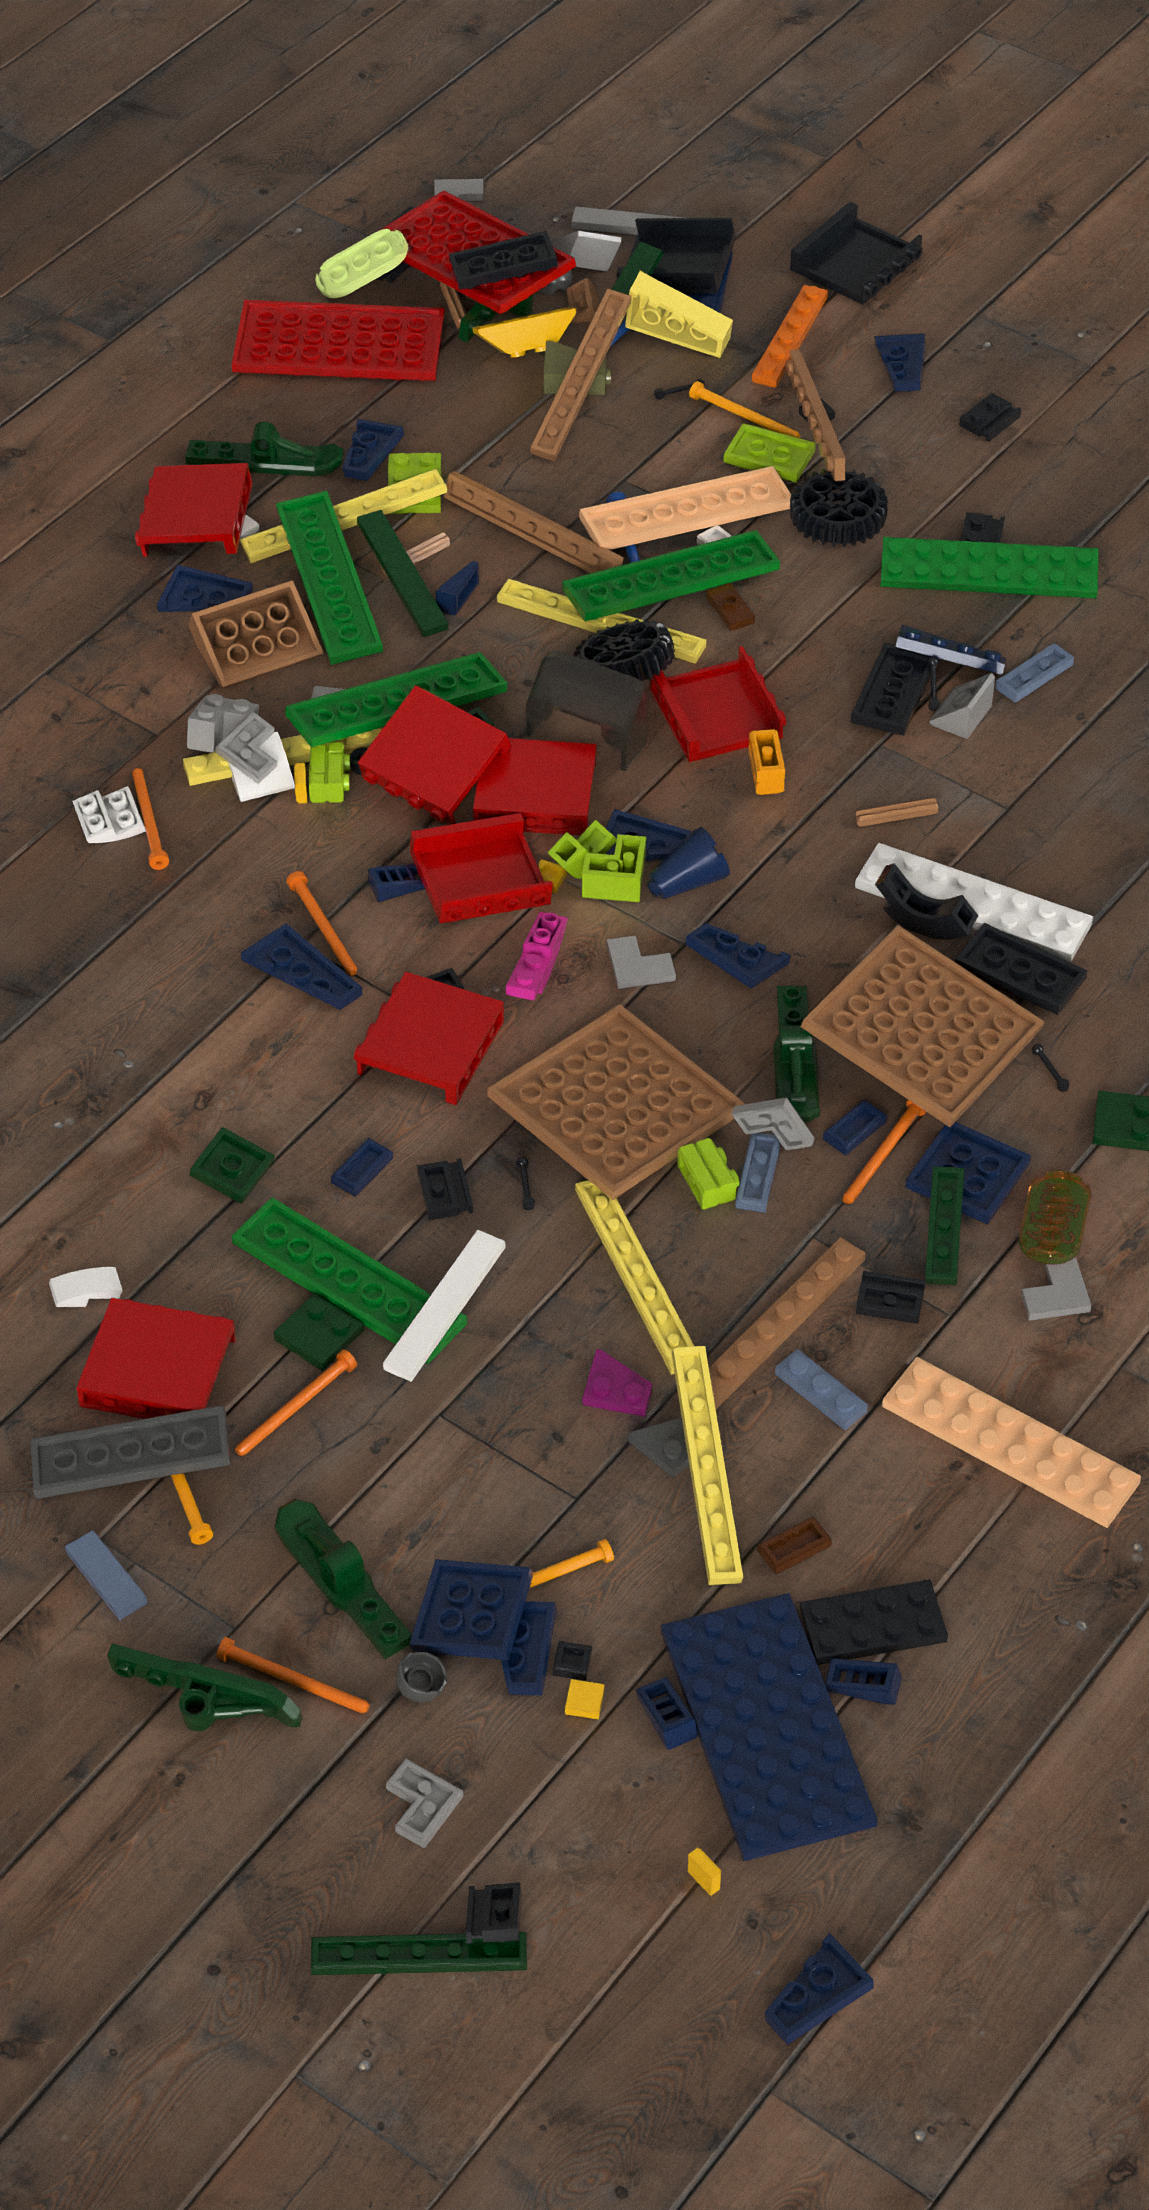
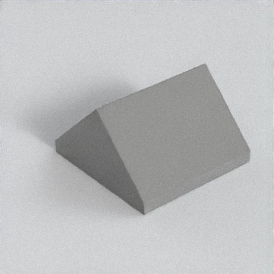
M576 231L553 239V246L575 258L576 267L607 272L621 244V237Z
M990 673L954 687L929 720L930 724L968 739L992 706L995 676Z

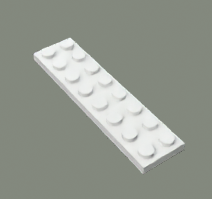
M881 843L877 844L855 881V888L885 898L875 886V883L885 866L895 863L910 884L925 896L934 899H949L963 895L979 915L972 929L979 930L984 923L989 924L1068 962H1071L1093 921V916Z

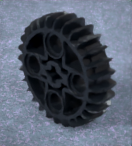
M823 469L821 474L814 471L812 477L806 475L804 481H798V485L794 487L790 498V515L793 525L797 526V531L803 532L805 538L812 536L813 542L821 540L823 546L828 542L832 543L833 547L835 544H842L845 547L846 543H851L855 546L856 541L865 543L866 538L873 539L874 534L880 533V529L884 527L887 517L888 500L885 495V489L880 487V483L874 482L873 477L865 478L864 472L858 475L855 469L852 472L845 471V480L834 481L831 471L827 472Z
M636 619L634 622L626 621L619 625L616 623L615 626H607L605 630H597V634L589 635L588 640H582L581 645H578L573 653V664L580 683H583L585 687H590L593 690L598 688L600 691L606 688L609 691H612L614 688L621 690L626 686L632 687L634 684H641L646 679L651 680L653 675H660V670H666L667 665H670L675 657L674 643L668 628L654 620L649 622L645 619L640 622Z

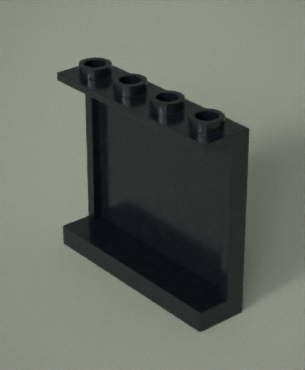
M849 202L791 249L790 270L863 305L921 257L923 252L921 247L922 235L919 234L910 243L858 219V205Z
M636 218L638 234L628 261L639 243H646L661 249L664 254L651 277L683 294L718 293L736 239L732 218ZM618 267L617 279L625 267Z

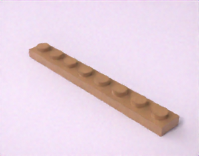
M607 288L531 445V454L552 461L556 460L631 304L630 295Z
M800 349L790 350V360L786 361L787 376H791L793 390L797 389L798 402L802 403L803 415L808 416V426L810 430H813L815 443H819L820 456L825 457L827 472L831 471L834 481L845 480V455Z
M456 471L449 473L446 484L447 493H444V498L589 573L622 565L624 557L604 547H600L593 541Z
M840 1237L709 1367L715 1409L865 1261L864 1251Z

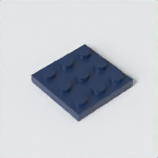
M955 1122L951 1127L945 1124L906 1179L905 1188L931 1199L933 1167L964 1168L962 1213L988 1225L1029 1166L1031 1155L960 1123Z
M435 1559L409 1645L412 1651L509 1660L533 1577L531 1568Z

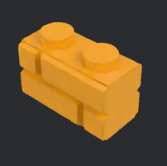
M777 730L750 732L748 755L756 794L764 795L784 792L785 767Z

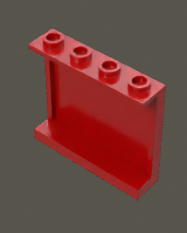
M248 463L155 466L153 477L149 478V493L144 497L145 509L144 512L140 513V529L136 530L135 533L136 545L141 547L143 557H147L150 544L223 541L226 554H237L253 484Z
M743 646L739 647L738 660L667 678L663 671L660 670V675H653L649 681V690L688 762L749 747V733L752 731L775 729L778 732L779 739L783 738V726H786L785 714L783 710L778 709L773 692L767 690L763 675L761 673L758 674L753 657L751 655L748 656Z
M415 685L357 763L362 772V778L369 784H379L391 796L396 798L400 796L406 799L413 808L417 810L422 808L428 811L439 822L446 821L450 824H455L454 811L499 752L505 756L510 750L511 745L507 733Z
M508 738L511 745L510 750L505 756L498 752L477 781L473 820L521 813L524 819L523 832L562 835L568 832L570 835L581 836L588 828L597 744Z
M521 813L411 831L410 854L440 924L551 904L553 883L552 881L545 882L523 835L524 819Z
M405 971L401 980L394 983L388 1002H383L376 1022H372L369 1025L364 1042L362 1044L359 1043L355 1049L354 1060L357 1061V1074L362 1075L367 1065L445 1089V1102L457 1105L504 1023V1002Z
M111 1297L76 1387L79 1407L141 1419L205 1409L229 1342L235 1343L236 1341L234 1320L226 1319L222 1316L214 1317L198 1314L190 1310L182 1311L166 1308L162 1305H150L130 1299Z

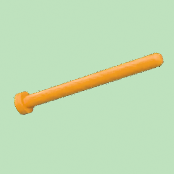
M699 381L694 382L690 389L689 397L694 400L701 398L768 430L800 438L798 431L705 389L704 384Z
M184 1473L171 1475L191 1526L189 1531L191 1542L195 1545L207 1543L212 1539L213 1531L209 1524L203 1522Z
M607 1539L600 1540L594 1549L533 1572L530 1588L602 1559L604 1563L613 1561L614 1555Z

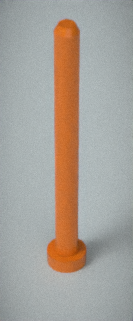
M135 768L132 776L151 851L148 856L149 865L156 870L164 869L169 864V857L161 847L143 771L140 768Z
M302 871L293 872L286 880L287 885L292 891H297L346 973L350 976L356 975L357 967L306 885L308 882L307 877Z
M910 1100L906 1102L908 1109L844 1193L843 1202L849 1205L855 1201L915 1118L923 1116L926 1112Z
M344 1349L336 1355L337 1361L237 1444L235 1452L239 1456L246 1455L345 1370L347 1372L353 1371L357 1367V1361L353 1355Z
M225 1637L218 1647L216 1659L220 1661L234 1660L361 1714L367 1713L370 1704L366 1700L234 1646L235 1641L228 1637Z

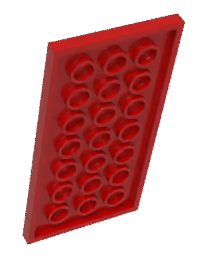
M444 190L380 229L398 230L403 234L408 243V252L403 262L500 314L508 311L519 302L527 299L530 295L576 267L574 257L553 247L557 257V267L546 271L528 273L521 277L503 279L496 283L477 285L471 289L459 290L448 254L530 234Z
M244 300L232 359V372L436 381L445 308Z

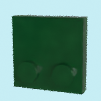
M1098 1090L1092 1144L1149 1151V1096Z
M222 1127L192 1165L189 1176L242 1204L273 1164L275 1155Z
M313 1293L273 1333L275 1341L321 1371H324L336 1359V1355L343 1349L345 1350L364 1331V1326L361 1321L317 1293Z

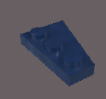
M925 333L874 336L875 345L895 392L921 390L926 343Z
M358 418L356 423L357 430L352 436V447L348 449L343 465L344 476L368 481L404 436L402 426Z
M177 565L157 603L158 612L200 611L249 595L253 591V586L251 582Z
M614 809L606 825V829L616 839L617 834L645 836L646 860H664L692 832ZM616 843L609 849V851L606 854H615Z
M707 923L688 934L685 942L688 947L751 989L790 963V954L781 951L777 955L767 951L766 945L756 942L753 946L739 940L738 935Z
M525 1602L509 1660H501L509 1695H543L557 1612L555 1602Z
M830 1933L822 1941L823 1946L815 1956L811 1955L803 1964L804 1969L798 1977L785 1986L765 2011V2021L787 2045L874 1988L872 1977Z

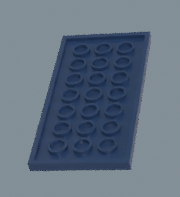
M790 1593L661 1625V1635L687 1707L695 1719L700 1743L743 1862L877 1827L878 1819Z

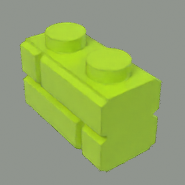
M333 742L328 745L325 743L315 747L310 746L309 794L312 803H325L326 801L329 803L343 802L344 791H350V775L345 774V771H350V754H345L342 742Z
M710 1138L697 1141L696 1144L691 1143L680 1147L677 1157V1166L703 1210L735 1200L736 1187L739 1186V1178L734 1169L729 1170L726 1165L727 1159L722 1147L716 1148Z

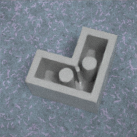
M218 694L205 695L188 717L187 748L214 753L216 751L215 747L252 712L259 715V704L250 703L245 699H226Z

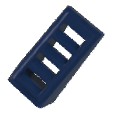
M472 561L436 590V603L442 612L455 616L479 584L478 562Z
M415 864L381 866L368 869V883L378 902L425 889L422 880L415 879L414 875L419 874Z
M831 1658L825 1686L828 1692L895 1705L901 1683V1674L897 1663ZM841 1671L847 1672L844 1682H839ZM855 1674L860 1675L858 1683H853ZM869 1677L874 1678L872 1684H868Z
M667 1677L636 1689V1694L668 1750L697 1738L695 1719ZM665 1693L667 1694L666 1696H664V1697H662V1698H659V1699H657V1700L651 1701V1699H653V1698H655V1697H658V1696H660V1695H662V1694H665Z

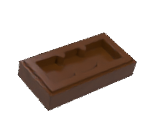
M731 583L706 590V598L730 631L755 623V615Z
M812 1516L758 1544L757 1551L774 1574L777 1575L829 1548L832 1539L815 1517Z

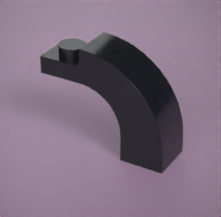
M895 863L886 865L875 883V886L887 900L883 907L884 911L906 929L930 938L955 939L967 936L979 916L963 895L949 899H934L920 893L910 884Z

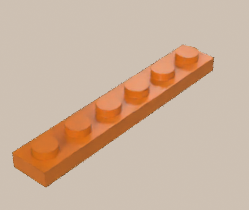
M804 284L752 373V382L773 388L777 387L786 371V361L790 360V350L799 349L827 300L828 290Z

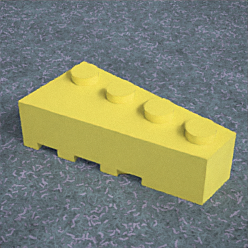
M640 271L629 291L631 304L627 310L625 327L721 358L731 337L733 320Z

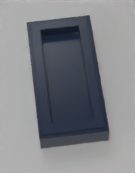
M864 1099L823 1133V1140L846 1156L883 1126L887 1121V1115Z
M368 1138L331 1175V1183L356 1197L393 1159V1151Z

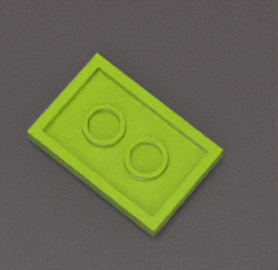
M743 423L725 451L723 463L752 471L773 466L781 479L797 483L815 452L816 443Z
M441 453L389 454L388 486L437 469L441 476ZM441 495L389 514L441 513Z

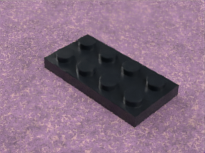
M547 231L448 254L459 290L471 289L486 283H496L511 277H521L536 271H546L558 266L557 257Z
M884 642L851 714V723L904 736L930 679L931 667L928 665V659L932 656L898 648L893 644Z
M986 923L981 926L955 958L956 964L976 977L1056 1015L1061 1012L1086 980L1088 971Z
M931 1579L800 1602V1613L817 1665L830 1663L831 1658L850 1660L946 1643L948 1639V1633Z

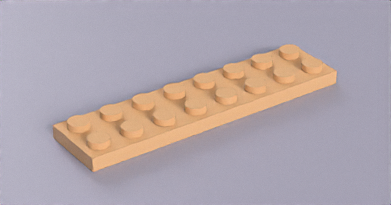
M771 466L583 508L579 511V518L593 542L600 547L611 550L790 509L791 493L775 468Z
M919 1357L913 1360L883 1398V1408L1106 1528L1109 1527L1140 1484L1141 1476Z

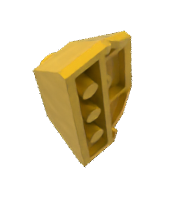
M565 307L472 327L474 334L500 352L510 354L511 358L526 355L525 351L534 349L535 352L545 351L546 341L558 343L574 318L576 308Z

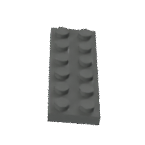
M224 1405L31 1439L33 1492L36 1499L231 1465Z

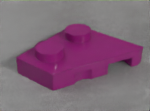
M596 1349L582 1397V1405L645 1417L652 1395V1383L604 1351Z

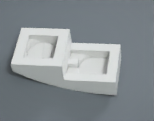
M98 1267L74 1271L52 1278L49 1282L56 1307H86L89 1299H111V1297L119 1299L123 1291L115 1267Z

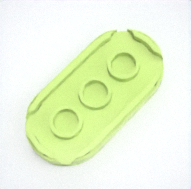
M379 230L326 260L320 267L321 272L319 276L318 274L316 275V285L320 292L328 298L344 297L397 267L407 255L408 243L403 234L398 230Z

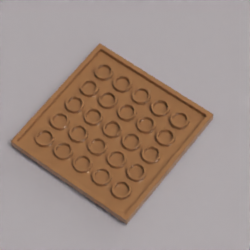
M898 925L804 1018L801 1028L948 1127H951L1038 1034L1044 1025V1021Z
M620 1004L488 1087L487 1094L492 1101L612 1200L677 1158L680 1147L691 1143L696 1144L697 1141L707 1138L734 1120L732 1116L734 1106L745 1105L743 1101Z

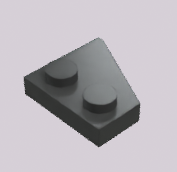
M682 1418L635 1430L628 1434V1442L672 1478L689 1465Z

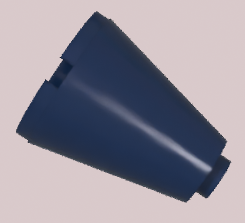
M703 827L694 829L648 875L650 881L647 882V886L654 897L660 896V898L666 899L723 880L730 875L729 866L723 853L718 854L714 847L716 842Z

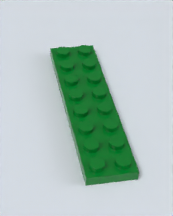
M323 491L276 503L277 513L330 665L384 652L382 641L328 492Z
M754 530L562 581V590L586 622L780 570V560L758 531Z
M883 537L880 587L1097 598L1098 548Z
M478 652L287 705L285 707V715L311 747L384 727L415 685L454 706H459L507 692L508 683L485 656Z
M273 1197L232 1235V1244L311 1293H317L395 1345L431 1296L427 1291ZM461 1312L426 1360L425 1363L427 1365L467 1325L466 1315Z

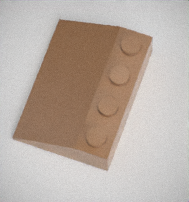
M293 580L191 614L188 624L199 652L222 689L324 654Z

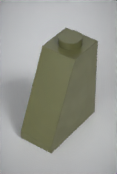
M546 341L544 394H557L578 349L553 341ZM604 358L587 395H605L606 385H611V369H606V358Z

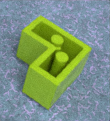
M617 834L614 855L585 853L582 871V898L640 902L646 863V837Z

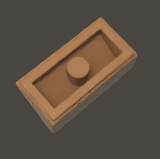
M587 277L566 289L569 307L576 308V314L572 319L573 323L591 322L600 305L597 289Z

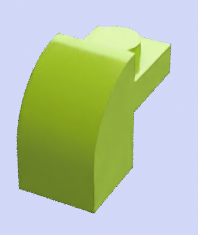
M595 820L577 840L566 832L550 849L548 854L571 876L581 879L585 853L606 854L616 843L617 839Z

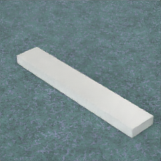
M480 1230L476 1231L385 1359L383 1370L412 1382L504 1251L505 1241Z

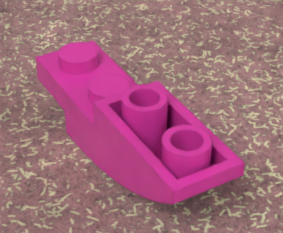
M539 912L523 943V953L506 984V995L534 1001L538 993L542 994L555 964L568 917L558 916L555 913Z

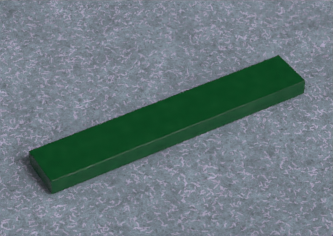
M378 510L358 516L357 525L422 636L426 637L448 630L446 618L383 511Z
M520 1932L519 1940L483 1942V1938L473 1939V1943L467 1944L466 1933L311 1937V1975L527 1970L526 1932Z

